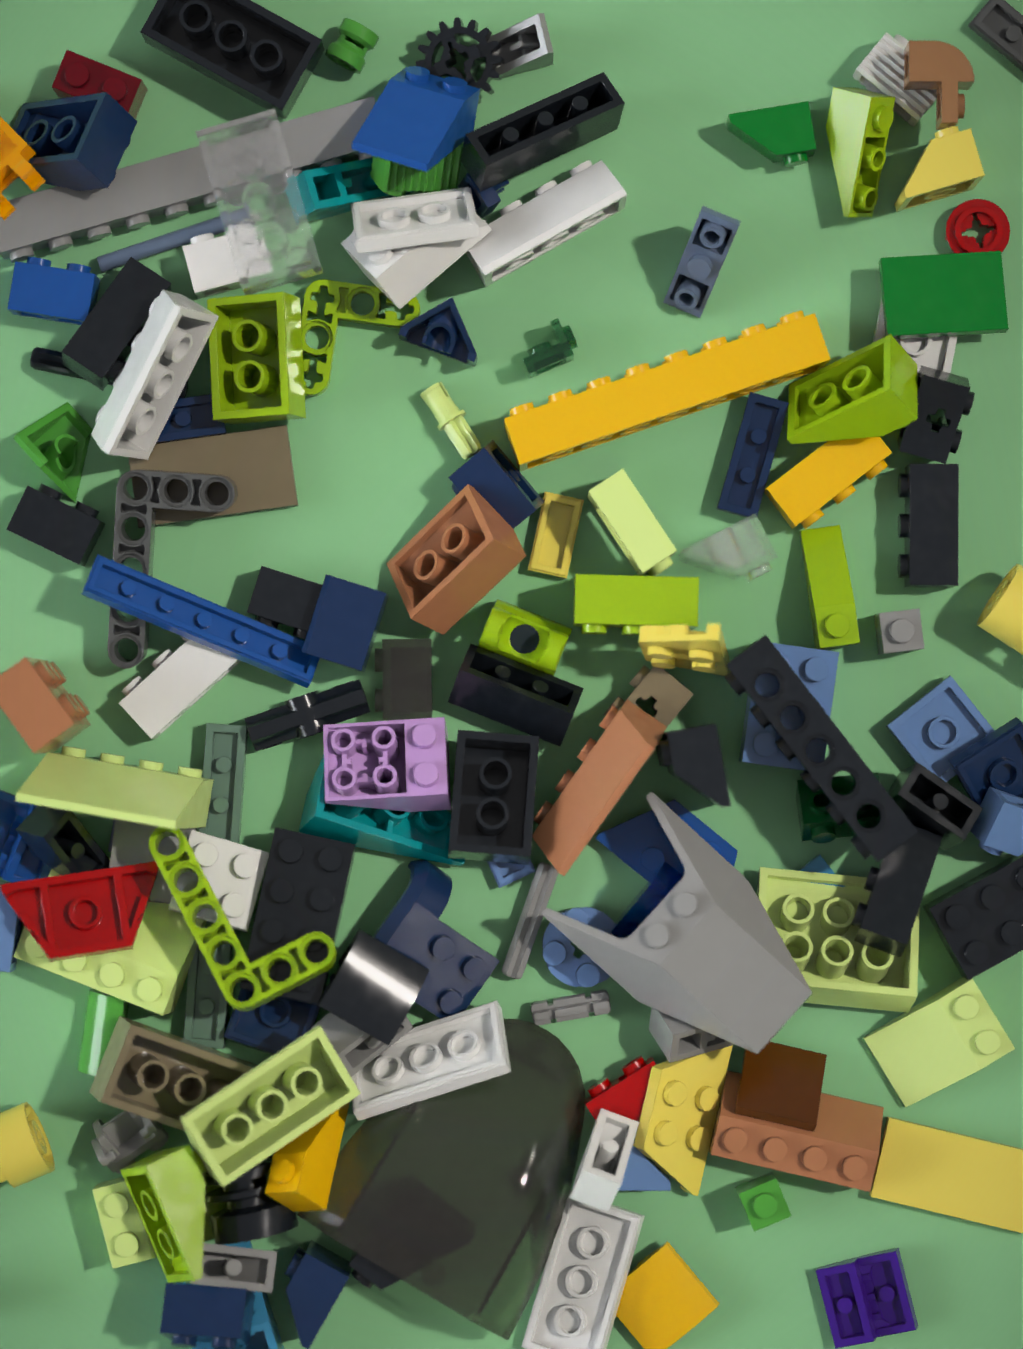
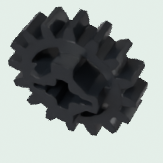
M456 17L453 28H449L446 23L441 21L439 22L441 33L438 35L430 31L426 33L431 43L429 46H418V50L425 54V59L417 61L416 66L424 67L430 71V74L442 78L458 77L464 79L467 85L479 88L480 92L484 90L491 95L494 93L489 83L492 79L502 80V76L495 71V66L505 64V60L500 56H494V52L498 51L501 45L498 41L488 43L492 32L487 27L478 33L477 21L472 19L466 28L463 21ZM457 37H470L478 41L479 44L467 47L462 45ZM443 45L444 51L441 59L435 63L437 52ZM454 49L464 58H469L464 62L466 76L455 67H452L457 63L455 58L457 55ZM486 62L485 70L481 78L477 80L476 75L479 67ZM479 94L478 104L481 103V96H480V94Z

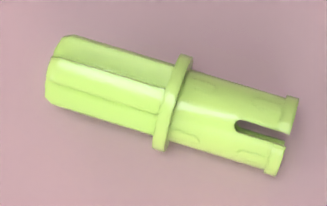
M442 381L433 384L421 393V398L439 423L437 428L439 431L444 430L461 457L468 459L476 455L482 448L481 443L464 419L465 411L459 410Z

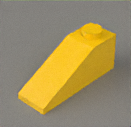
M350 1102L274 1153L265 1189L266 1195L293 1212L326 1210Z

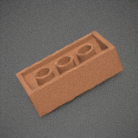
M628 699L620 710L614 706L610 708L599 724L605 730L599 740L595 741L590 737L577 756L578 759L583 761L575 773L569 769L566 771L555 787V790L561 793L554 804L546 800L533 819L539 825L534 831L532 838L557 872L563 876L566 875L651 755L667 726Z
M727 1070L709 1147L711 1155L870 1192L880 1150L884 1109L882 1106L821 1092L817 1125L814 1132L735 1114L740 1073Z

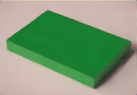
M1001 251L880 258L879 270L885 336L891 334L895 339L1006 333L1009 329Z

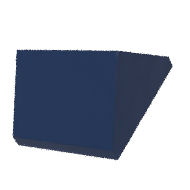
M326 574L301 652L365 672L389 595Z

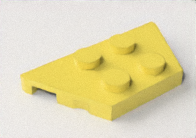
M686 624L640 626L639 644L645 660L651 662L652 666L663 669L680 667L720 676H726L729 673L725 665L730 662L720 624H707L706 632L689 630V626Z
M733 1045L669 1063L667 1060L652 1066L634 1147L645 1157L652 1159L655 1166L664 1174L671 1176L679 1183L683 1191L698 1196Z

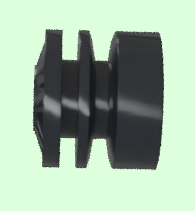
M273 1156L267 1157L225 1187L215 1189L205 1195L206 1202H226L227 1208L212 1214L210 1217L215 1244L226 1245L262 1239L286 1232L298 1226L299 1222L296 1212L291 1211L265 1194ZM208 1172L202 1173L205 1186L220 1185Z

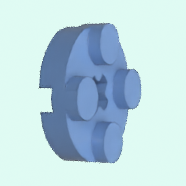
M573 907L560 912L600 931L621 938L613 920L596 908ZM551 922L548 924L542 939L543 957L549 971L559 981L573 987H593L610 977L586 954H582L580 958L574 956L575 947L571 945L572 941Z

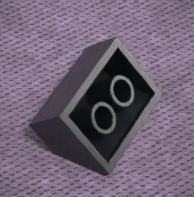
M707 724L664 732L662 741H659L656 746L659 765L667 766L668 773L713 804L721 807L731 806L717 725Z

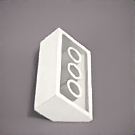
M590 160L585 161L569 172L572 176L560 184L552 180L539 187L534 192L537 197L525 204H522L521 200H517L500 210L502 217L488 224L492 231L466 252L485 287L625 208L627 193L602 160L595 164H592Z
M162 289L160 295L154 299L150 306L149 317L142 332L132 342V352L124 368L113 382L114 388L107 403L100 408L96 415V425L91 435L102 451L108 455L148 460L219 318L218 315L182 294Z

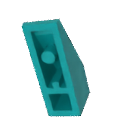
M372 158L305 170L284 185L296 224L352 211L351 204L354 202L398 196L385 194L373 181L370 175L372 170L371 164L373 163ZM406 191V194H410V193H413V192H415V191H410V192H407V191Z

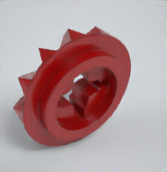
M972 199L963 202L953 210L946 222L945 239L948 241L953 254L1001 251L1002 253L1010 238V224L1006 214L999 206L988 200ZM973 215L975 216V221H978L979 227L994 229L982 236L981 248L979 243H976L975 237L962 236V234L972 228Z

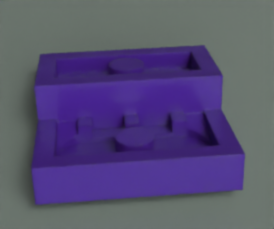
M899 1248L839 1261L816 1269L835 1349L874 1342L877 1337L914 1331L918 1328Z

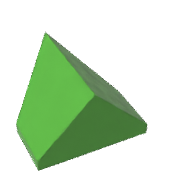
M66 402L17 433L13 439L37 466L70 499L76 502L93 429Z

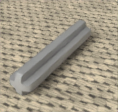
M544 862L538 864L502 967V973L508 977L521 979L543 919L541 913L547 907L559 873L553 865Z

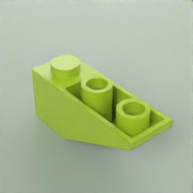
M833 87L826 131L843 216L848 218L873 217L874 207L878 200L881 170L886 159L885 150L889 129L894 118L893 108L896 97L861 88Z

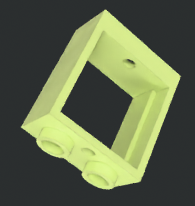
M621 469L588 491V500L638 576H643L647 572L650 576H657L672 566L673 561L670 557L676 553L677 549L624 469Z

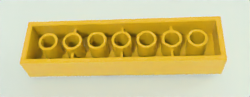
M803 310L793 312L779 318L780 322L775 327L766 329L764 323L742 330V335L738 336L737 340L727 343L726 337H720L702 344L703 348L698 353L688 355L687 350L678 351L665 356V361L660 366L650 369L648 363H643L625 370L624 378L612 382L610 376H605L587 383L586 391L573 395L572 390L567 389L548 396V404L534 408L533 402H529L510 409V416L504 418V427L519 471L521 472L748 395L750 392L754 393L796 379L825 367L831 358L815 313L804 316Z

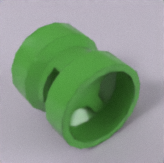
M344 18L338 28L340 35L337 41L330 43L325 55L339 66L353 73L360 74L366 64L364 57L367 51L374 49L379 37L364 25Z

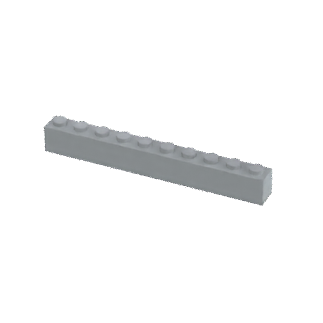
M374 96L116 169V176L110 183L109 188L77 191L56 186L8 200L16 210L6 220L0 216V256L4 260L10 258L13 263L15 261H25L27 257L35 256L33 251L47 247L52 252L64 250L73 246L72 240L86 236H88L89 240L102 239L112 234L111 229L124 225L127 226V229L141 228L151 223L150 218L163 214H165L166 218L179 217L189 213L188 207L204 203L205 207L218 206L228 201L227 196L242 192L243 196L256 195L266 191V185L281 181L282 185H286L305 170L342 164L356 159L372 158V155L352 150L351 148L352 141L376 103Z

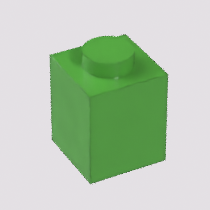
M773 1172L735 1187L754 1232L792 1216Z

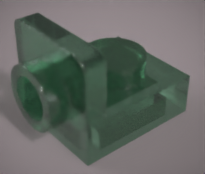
M558 318L550 321V327L557 344L551 346L549 341L538 344L527 351L528 357L523 358V366L529 379L574 359L572 349L578 347L570 326L562 327Z

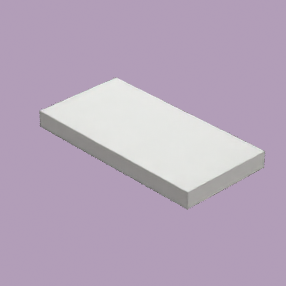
M496 1000L413 1027L412 1030L354 1074L351 1078L361 1093L352 1100L353 1114L357 1120H364L510 1073L511 1067L503 1013L498 1001Z
M566 1191L521 1347L525 1349L607 1348L645 1215L615 1205H611L609 1211L605 1212L570 1199L571 1191Z

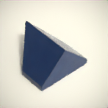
M453 297L401 326L398 333L400 340L475 367L477 353Z

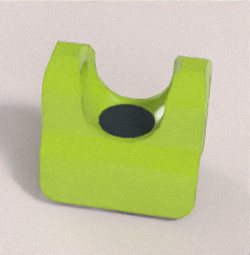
M497 599L482 632L479 647L554 676L572 628Z

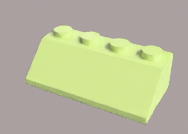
M317 1025L180 1117L190 1144L201 1158L207 1172L222 1187H225L361 1093L322 1027Z

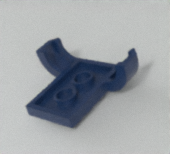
M419 859L409 863L408 868L411 870L409 883L373 937L429 968V973L414 1002L441 1019L465 1011L500 961L439 920L451 895L452 879L447 873L429 861Z

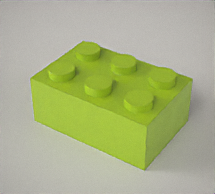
M273 292L207 299L208 310L219 316L209 336L213 420L231 425L306 418L300 298L286 292Z
M576 574L574 578L573 626L581 627V634L605 635L607 627L622 628V635L639 636L640 626L650 625L669 626L686 624L689 626V629L693 630L698 627L699 577Z

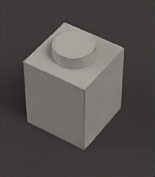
M920 608L874 615L878 655L924 649Z

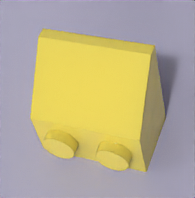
M953 126L934 133L935 138L929 141L928 146L921 154L894 204L896 212L975 188L985 174L971 128L959 132L958 126Z

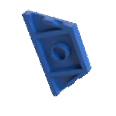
M675 799L665 803L734 867L738 850ZM653 810L600 832L595 837V839L665 896L670 893L684 876V865Z

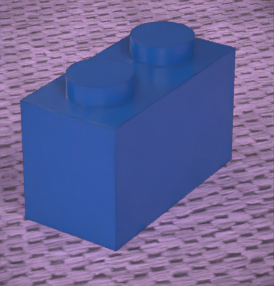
M27 257V263L15 261L7 309L14 315L81 325L97 304L100 279L96 274L90 273L91 267L67 263V268L61 269L51 267L50 260Z

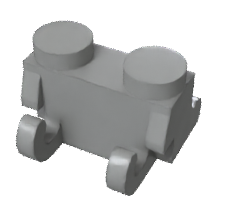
M127 1111L121 1112L105 1124L101 1119L92 1123L97 1137L91 1141L96 1157L104 1167L107 1165L113 1173L120 1174V1169L133 1164L135 1158L146 1150L155 1151L162 1148L169 1138L162 1123Z

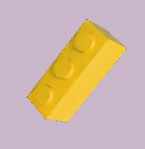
M880 436L827 441L764 490V493L792 529L800 523L806 529L824 515L820 508L828 501L833 499L838 505L854 493L856 489L852 485L853 482L864 474L868 480H871L888 467L884 459L892 452Z

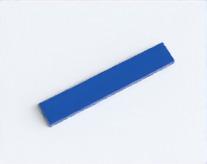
M97 555L81 593L86 597L305 688H308L311 684L320 659L301 652L304 640L101 555Z

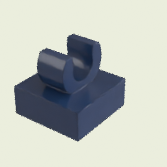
M467 173L458 187H471L476 214L482 219L492 213L500 203L501 199L498 194L505 190L504 187L509 184V181H503L481 192L469 173Z

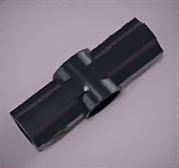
M359 679L321 693L318 690L285 701L283 706L245 718V722L255 751H259L294 738L300 740L321 733L325 724H337L371 711Z

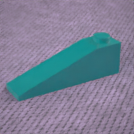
M323 754L306 794L299 832L352 843L359 848L457 866H462L465 863V860L448 858L451 813L447 810L405 812L326 804Z

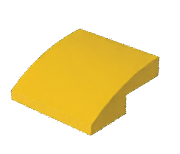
M667 1241L638 1262L636 1267L628 1273L616 1316L644 1349H667L716 1309L719 1302Z

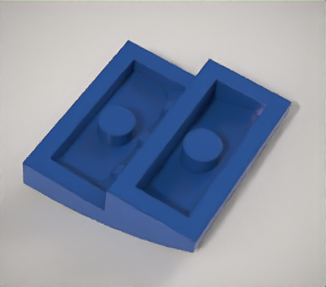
M0 790V877L11 883L48 877L51 867L34 854L16 831L17 827L38 805L15 801L16 795Z

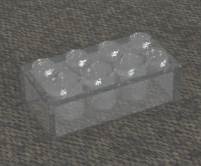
M275 108L196 131L238 278L245 295H251L324 273Z

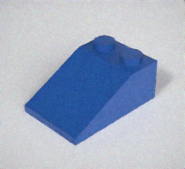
M406 67L389 80L352 141L351 149L427 172L463 143L465 134L474 131L480 89L467 85L464 79L458 77L442 78L430 74V71L424 67Z

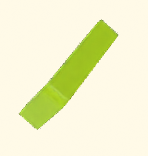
M157 827L152 832L148 844L150 852L223 995L233 1008L243 1012L254 1010L327 972L333 967L337 957L336 948L331 938L322 932L306 934L250 963L185 835L180 829ZM168 836H174L180 841L177 852L169 856L159 853L158 849L161 840ZM193 872L197 874L198 884L196 888L189 892L178 890L177 880L183 873ZM205 908H211L217 913L215 924L206 929L196 926L195 919L198 912ZM316 942L323 943L329 948L327 958L320 963H312L306 958L308 947ZM228 944L235 947L236 955L230 964L219 965L215 962L214 953L219 946ZM280 961L286 962L292 967L289 979L281 983L271 980L269 976L271 967ZM241 981H249L255 987L254 995L245 1002H238L233 998L232 994L235 985Z

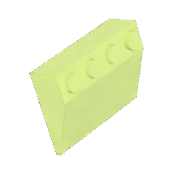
M62 746L61 753L48 752L16 792L15 801L170 829L206 827L214 779L202 778L203 770L179 766L178 773L163 771L164 763L140 759L139 766L124 764L125 756L101 753L99 760L85 757L86 749Z
M52 869L48 877L59 876L60 874ZM148 902L133 949L50 962L24 926L13 957L163 1016L175 1010L198 944L182 913L168 910L169 904ZM195 919L196 926L205 928L206 920Z
M760 867L757 897L813 993L805 1003L909 1013L917 999L920 907L908 944L901 957H897L854 941L858 927L851 924L859 902L867 904L871 892L864 889L867 877ZM825 884L844 885L845 887L833 886V885H825Z

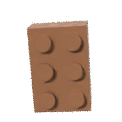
M24 657L0 675V707L33 753L55 752L91 725L86 718L90 711L77 694L74 696L71 693L68 694L62 685L67 680L53 661L49 663L47 660Z

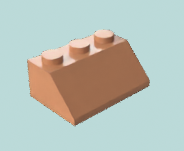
M467 484L386 564L410 618L444 635L526 557V554L514 529L474 487Z

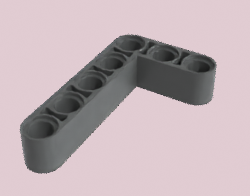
M148 469L126 472L121 476L117 484L113 561L123 565L126 558H136L142 564V573L152 577L156 508L221 512L230 508L237 499L238 490L235 482L228 476L221 474ZM134 476L141 477L147 483V494L142 499L133 498L127 491L128 481ZM174 479L182 480L188 487V495L182 502L174 501L168 495V484ZM213 482H221L227 486L229 497L224 504L218 505L210 501L208 488ZM137 517L143 521L145 533L141 539H132L126 534L125 523L128 518ZM110 607L107 650L113 664L124 669L132 668L146 657L149 643V622L139 618L127 619L120 610ZM121 639H132L137 644L138 654L135 659H125L120 655L118 644Z

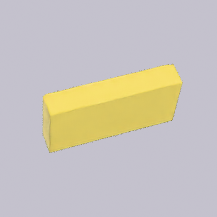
M545 491L544 503L541 506L527 571L567 579L584 500Z

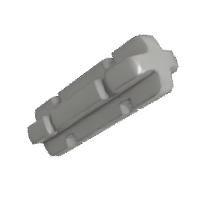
M606 990L591 992V996L585 997V993L553 998V1003L542 1000L531 1004L532 1018L535 1025L538 1026L550 1024L551 1019H557V1022L589 1017L591 1012H594L595 1016L608 1014L611 1010L609 994Z

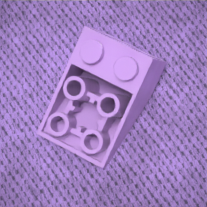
M445 717L323 725L326 804L405 812L451 810L449 742Z

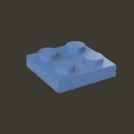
M951 676L946 677L886 725L915 763H920L945 782H948L956 775L948 760L995 731Z

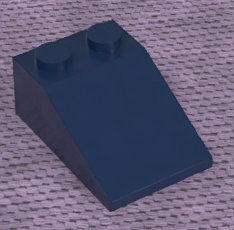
M107 92L24 103L12 129L35 151L36 154L28 162L46 180L44 184L86 191L109 188L110 183L116 176V169L123 153L130 144L131 135L138 121Z

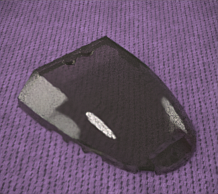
M503 1018L511 1067L510 1073L423 1101H416L410 1105L367 1118L339 1151L326 1210L297 1212V1215L331 1238L472 1322L509 1340L534 1291L561 1223L580 1147L585 1115V1089L579 1066L559 1038L534 1023L519 1019Z

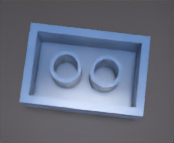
M773 643L830 717L839 652ZM766 673L761 674L757 678L755 687L761 696L772 697L777 693L779 684L773 675ZM747 696L739 762L805 771L796 757L789 762L775 744V741L780 738L771 725L765 729L760 725L749 710L755 704ZM788 706L782 711L781 722L785 728L796 730L802 725L804 716L799 708ZM819 738L811 740L806 747L807 757L815 763L824 761L826 742Z

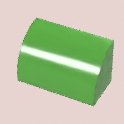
M96 989L89 990L78 1071L96 1076L119 1016L127 1018L129 1002Z

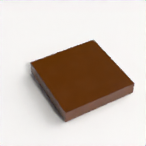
M769 1042L759 1054L744 1049L734 1113L814 1132L817 1125L827 1055L774 1042Z

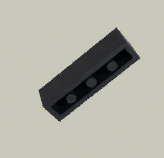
M602 72L465 134L460 161L482 192L617 130L625 102L606 74Z

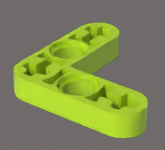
M326 279L312 282L307 287L304 295L301 316L303 353L313 357L327 356L326 363L317 360L316 371L318 375L323 376L322 382H315L314 388L309 389L307 388L306 381H304L305 395L309 397L323 394L329 386L339 320L400 329L401 326L420 316V304L417 298L414 297L408 302V307L413 308L414 312L413 314H406L405 320H398L396 312L384 310L385 319L377 318L381 309L380 295H386L378 287ZM321 288L328 289L329 296L334 297L333 303H326L324 311L325 317L333 316L332 323L320 319L308 320L310 313L315 316L318 314V303L312 300L313 294H320ZM360 293H366L374 300V308L367 315H358L351 308L352 299ZM389 298L386 299V305L396 306ZM314 327H321L329 334L327 345L321 349L310 348L306 343V335ZM310 359L303 360L304 374H307L310 370Z

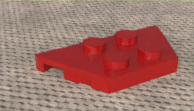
M156 861L5 883L0 884L4 898L46 957L52 962L133 949L159 867Z

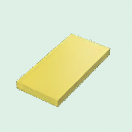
M887 1117L869 1195L873 1198L1023 1233V1149Z

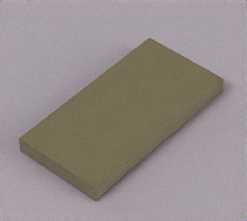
M287 425L157 443L148 460L128 457L130 471L148 469L221 474L231 478L237 486L238 496L235 503L224 511L206 512L156 508L155 526L299 506ZM132 477L134 498H144L148 490L147 483L141 477ZM174 479L168 484L167 492L172 500L182 502L188 495V487L182 480ZM213 482L208 488V497L214 504L221 505L228 500L229 490L225 484ZM137 518L138 527L145 528L143 521Z

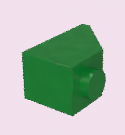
M809 101L728 115L726 121L727 130L773 163L784 161L785 167L802 165L808 162V157L813 156L817 149Z

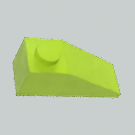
M840 525L800 530L815 649L859 644L860 637L856 607Z

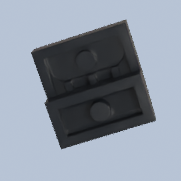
M359 928L339 960V968L319 998L318 1006L389 1046L412 1007L429 973V968Z

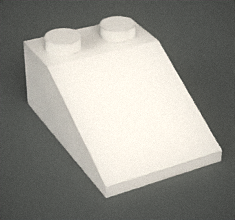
M477 215L480 237L358 254L355 232L353 230L351 235L341 242V245L361 271L400 310L492 231V229Z

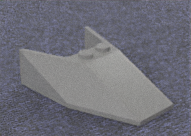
M651 791L646 796V799L684 865V876L633 934L624 939L612 936L549 908H545L541 914L638 1002L755 1054H759L813 993L749 881Z

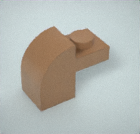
M909 41L904 48V90H936V130L956 126L958 119H963L965 113V95L958 94V90H969L975 82L969 60L959 49L945 42Z

